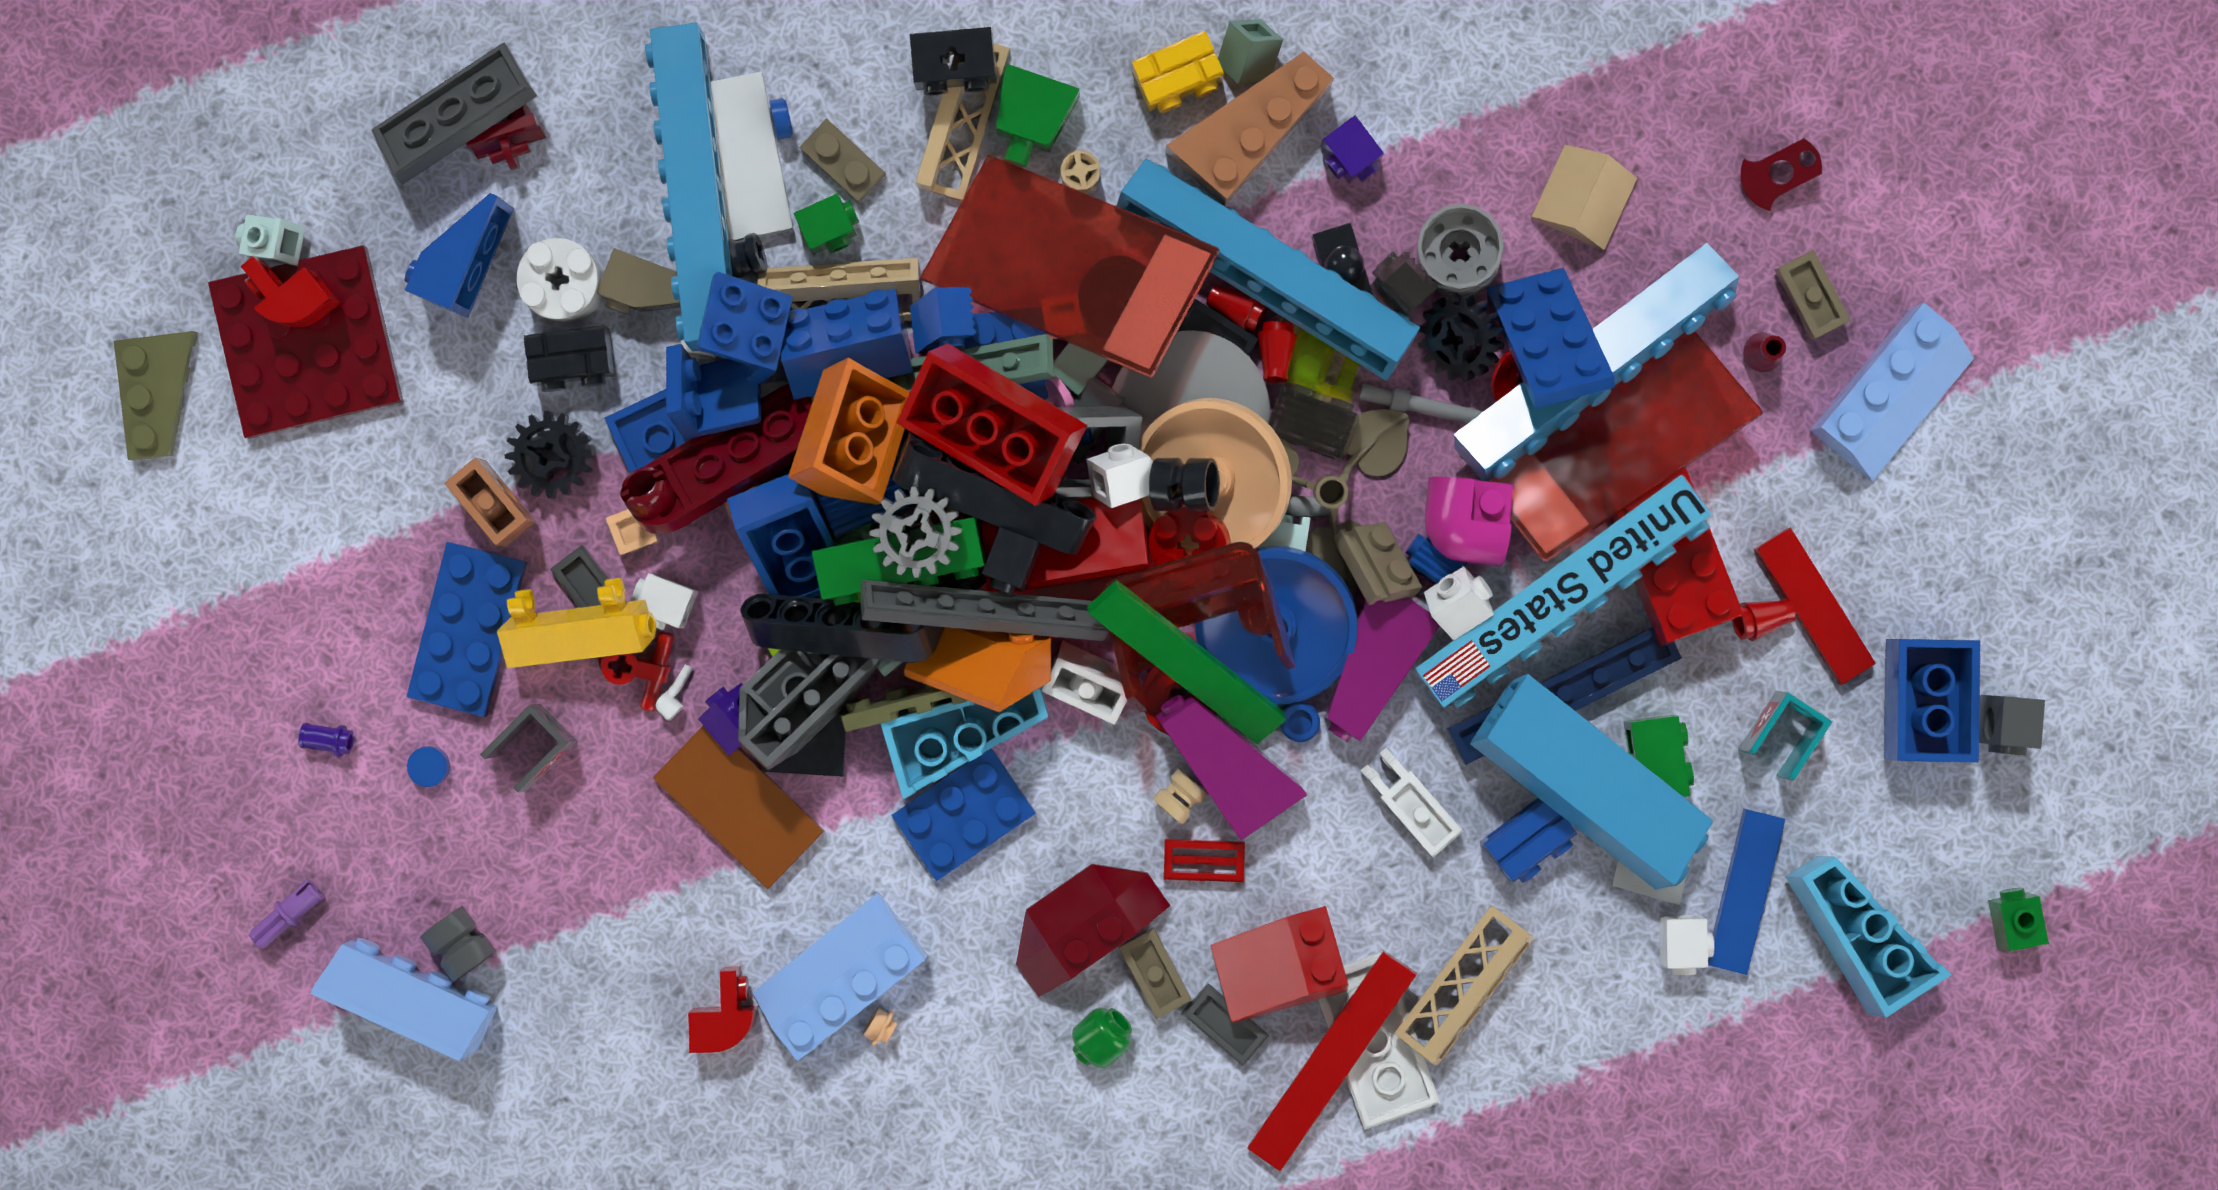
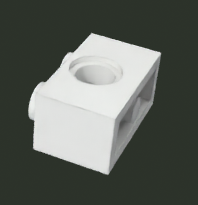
M1062 640L1051 663V681L1043 685L1041 692L1115 725L1132 692L1135 673Z

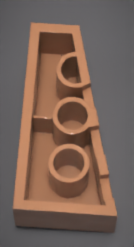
M1302 52L1167 144L1165 154L1225 206L1329 90L1334 78L1309 55Z

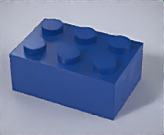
M896 289L874 290L864 296L847 300L836 299L825 305L809 309L799 308L789 312L781 348V361L794 400L815 395L823 370L846 358L852 359L884 378L913 372L907 326Z
M789 474L727 498L735 531L768 593L807 598L821 595L812 551L841 544L831 529L815 491L788 478Z
M1886 639L1884 759L1894 761L1979 763L1980 640Z

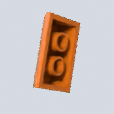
M846 358L824 369L788 478L822 496L875 505L881 504L905 430L896 421L910 392L850 358Z
M945 627L932 656L921 662H908L904 668V673L906 677L1000 712L1051 681V637Z

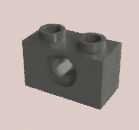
M1980 695L1979 743L1989 744L1988 752L2026 756L2027 748L2041 749L2045 700Z

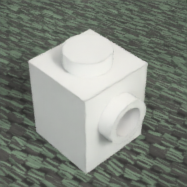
M1117 444L1110 447L1106 453L1088 458L1087 464L1093 497L1113 508L1150 495L1149 476L1153 461L1149 455L1130 444Z
M1464 566L1454 573L1443 577L1439 583L1424 592L1431 616L1453 640H1456L1494 615L1489 598L1493 596L1490 587L1481 576L1474 578Z
M648 573L646 580L640 578L632 595V601L646 600L648 611L655 618L656 628L664 630L666 624L676 628H685L699 591L656 574Z
M1700 915L1659 916L1660 964L1666 968H1672V974L1695 975L1696 968H1708V957H1713L1714 938L1713 934L1707 931V919Z

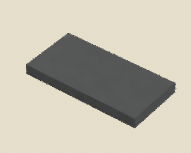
M504 42L374 127L371 131L394 176L403 185L537 97L513 53Z

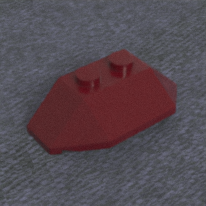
M1092 863L1026 909L1016 965L1035 993L1040 997L1071 980L1139 933L1171 905L1148 872Z

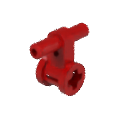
M664 631L658 634L652 660L635 657L634 653L621 654L627 664L619 665L618 670H613L609 661H617L619 655L598 657V664L604 677L616 685L629 683L635 677L647 679L640 707L646 711H655L662 684L668 681L671 666L668 665L674 635Z

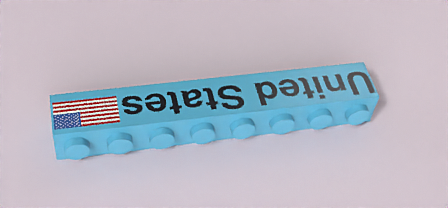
M1680 475L1493 611V616L1456 640H1453L1415 669L1443 708L1449 707L1452 704H1455L1458 709L1477 696L1474 688L1486 680L1492 685L1507 675L1510 670L1506 665L1517 657H1520L1524 662L1543 648L1539 641L1551 633L1557 638L1576 625L1572 619L1575 615L1584 609L1591 614L1609 601L1606 593L1619 584L1622 590L1640 579L1643 575L1639 569L1653 560L1657 566L1677 552L1672 545L1683 537L1687 536L1692 541L1708 530L1711 526L1707 520L1714 515L1685 476Z

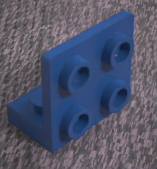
M716 272L712 277L697 348L707 353L749 365L746 379L762 384L777 370L793 296Z
M682 344L666 347V414L685 440L761 422V384L746 379L749 365L730 359L699 365L697 359L691 358Z

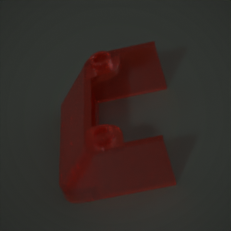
M1234 542L1120 576L1109 581L1103 589L1105 591L1113 582L1118 580L1177 628L1238 611L1243 627L1249 633L1257 636L1272 634L1276 653L1287 669L1295 668L1282 614L1265 566L1256 548L1249 543ZM1109 630L1125 697L1140 713L1147 711L1138 672L1151 669L1155 665Z

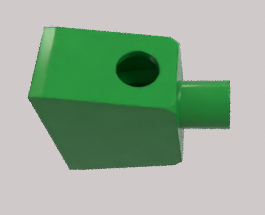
M1007 64L1004 71L996 121L997 135L1010 139L1004 160L1013 165L1026 168L1033 147L1050 152L1080 97L1079 88Z

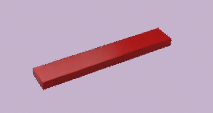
M1385 950L1381 952L1253 1137L1247 1149L1277 1170H1282L1412 983L1417 972Z

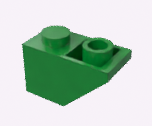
M1678 715L1624 721L1628 753L1683 797L1690 796L1689 786L1694 785V773L1691 763L1685 762L1683 746H1688V732L1685 722H1680Z

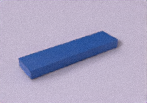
M1743 808L1713 930L1714 955L1713 957H1708L1709 966L1745 975L1748 974L1786 819Z

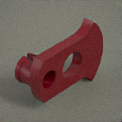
M1803 138L1760 161L1753 162L1744 158L1740 176L1743 189L1753 203L1760 208L1771 211L1772 204L1777 197L1822 174L1820 153L1808 140ZM1804 151H1810L1815 155V162L1809 167L1801 165L1799 157ZM1784 160L1793 166L1794 173L1789 182L1777 184L1770 178V168L1776 161Z

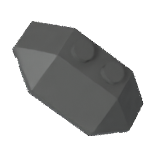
M791 650L778 651L740 688L739 743L769 770L799 752L846 706L847 702L852 701L883 659Z

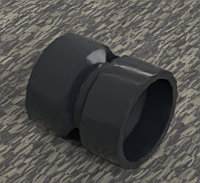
M1156 458L1153 461L1149 476V494L1154 510L1180 511L1184 505L1189 511L1215 510L1218 503L1220 483L1218 466L1213 458H1189L1185 464L1180 458Z

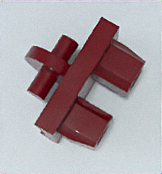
M527 103L507 116L508 121L494 124L466 143L468 148L473 150L478 160L488 156L492 164L506 160L510 170L513 171L520 168L518 156L531 153L529 143L546 138L543 126L534 113L531 112Z

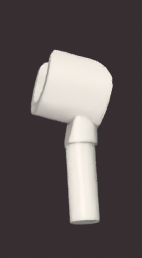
M686 664L673 685L656 702L657 711L667 721H670L683 708V705L675 697L680 693L693 671V668Z

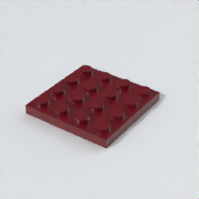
M365 245L299 260L298 266L282 264L270 267L282 283H285L303 267L317 273L339 300L340 304L318 322L305 327L284 326L268 320L256 312L254 307L266 297L264 296L260 299L250 290L244 281L249 277L246 273L208 282L244 438L250 439L404 402L370 256Z

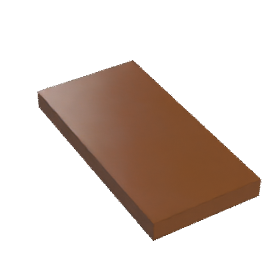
M704 726L653 777L660 786L767 889L825 831L765 772H762V769L739 748L728 756Z

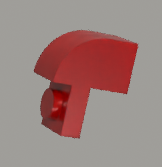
M252 256L241 265V268L249 276L244 281L250 290L260 299L264 296L266 297L254 309L261 316L288 327L309 326L318 322L340 304L339 300L317 273L303 267L285 283H282L269 265L257 257Z
M727 966L720 970L721 1007H694L688 1012L689 1053H714L728 1050L737 1045L753 1027L757 1017L758 1006H742V1001L748 1000L749 983L747 976H741V966Z

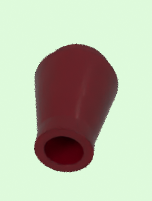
M1766 332L1756 333L1744 345V359L1753 370L1769 372L1780 364L1786 352V343L1779 336ZM1767 343L1770 344V349L1773 350V355H1770L1766 351Z

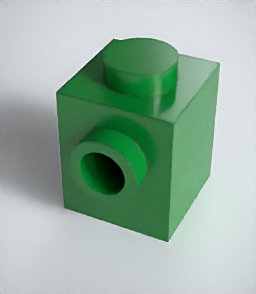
M838 193L793 213L813 255L825 249H828L829 253L838 252L852 244L850 238L857 236L853 225L859 223L851 201L843 203Z
M2011 888L2000 891V898L1988 900L1998 948L2010 952L2049 944L2040 896L2025 893L2024 888Z

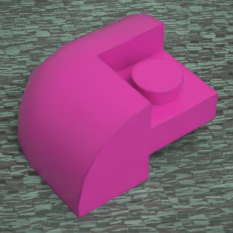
M1429 477L1424 518L1426 533L1433 546L1445 558L1463 563L1501 567L1505 562L1512 527L1510 516L1514 484L1458 477Z

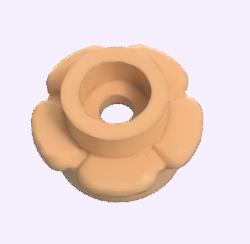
M877 1007L862 1033L864 1037L871 1040L870 1045L875 1046L879 1040L886 1044L897 1025V1022L892 1020V1010L886 1012Z

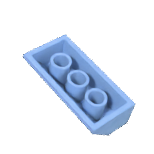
M1921 303L1909 309L1809 431L1866 478L1873 481L1967 368L1974 357L1955 327L1927 304Z
M878 892L752 993L772 1030L798 1062L924 962L928 954Z
M358 938L356 942L351 940L340 946L310 993L459 1062L479 1049L498 1007L488 1002L490 996L474 988H467L465 992L452 986L453 982L448 976L435 971H431L430 975L415 969L417 963L401 955H394L393 958L379 952V945L363 938Z

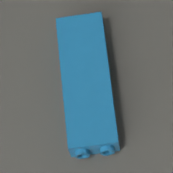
M1529 674L1510 680L1470 742V745L1655 890L1679 885L1689 872L1687 865L1692 856L1704 847L1709 838V835L1706 833L1713 823L1710 817Z

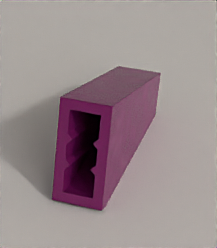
M1365 597L1363 598L1357 616V639L1354 652L1347 656L1342 673L1336 680L1324 718L1332 722L1328 728L1329 731L1347 743L1351 737L1358 741L1363 739L1439 629L1440 625L1433 619L1429 611L1410 598L1388 602L1378 600L1372 605L1367 603Z
M1190 693L1184 697L1176 695L1161 706L1162 712L1156 715L1157 719L1240 840H1243L1307 796L1305 790L1294 777Z

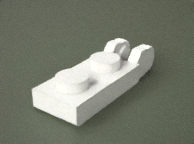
M1385 748L1380 753V756L1386 766L1400 777L1388 788L1380 779L1381 777L1375 769L1368 765L1360 771L1381 794L1379 797L1430 856L1434 858L1458 837L1463 830L1410 770L1406 771L1391 752Z

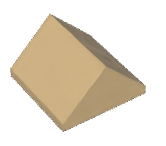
M1564 145L1531 218L1604 251L1637 177L1608 154Z

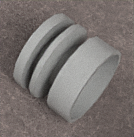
M1460 203L1443 207L1429 217L1420 231L1417 245L1420 274L1429 287L1443 296H1449L1457 292L1460 297L1469 293L1474 294V296L1489 287L1498 274L1504 248L1501 229L1490 214L1477 206ZM1455 247L1457 250H1462L1464 247L1467 248L1466 258L1468 261L1464 262L1458 259L1453 262L1451 260L1452 248Z

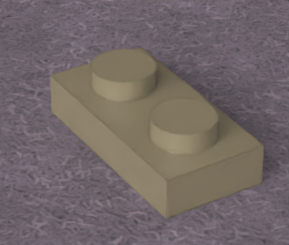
M827 118L799 147L859 204L886 176V173Z
M1814 249L1775 269L1811 341L1851 321Z
M1154 927L1119 946L1156 1019L1192 1000Z

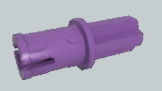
M306 879L282 902L276 901L274 903L275 910L251 930L249 937L259 948H266L289 926L297 927L299 925L298 920L325 898L324 894L320 893V889L311 880Z

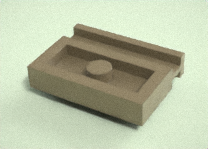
M1386 522L1354 527L1352 531L1347 532L1345 529H1341L1333 538L1369 605L1374 604L1378 600L1388 602L1414 597L1422 588Z

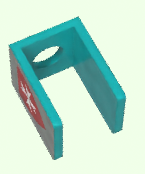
M1776 691L1738 750L1754 755L1786 706H1789L1811 721L1777 773L1782 779L1794 781L1833 721L1789 692Z

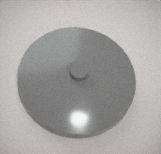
M1192 330L1170 333L1151 370L1126 361L1117 375L1112 388L1125 398L1121 406H1125L1142 416L1140 439L1147 428L1163 413L1181 403L1201 398H1219L1239 403L1257 413L1269 424V396L1257 366L1234 343L1215 334Z

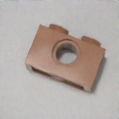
M475 457L444 483L495 546L507 547L537 522L486 460Z

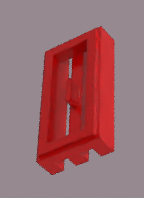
M1165 839L1163 880L1244 882L1245 841ZM1173 848L1237 850L1236 857L1172 855ZM1172 863L1235 865L1236 873L1172 871Z

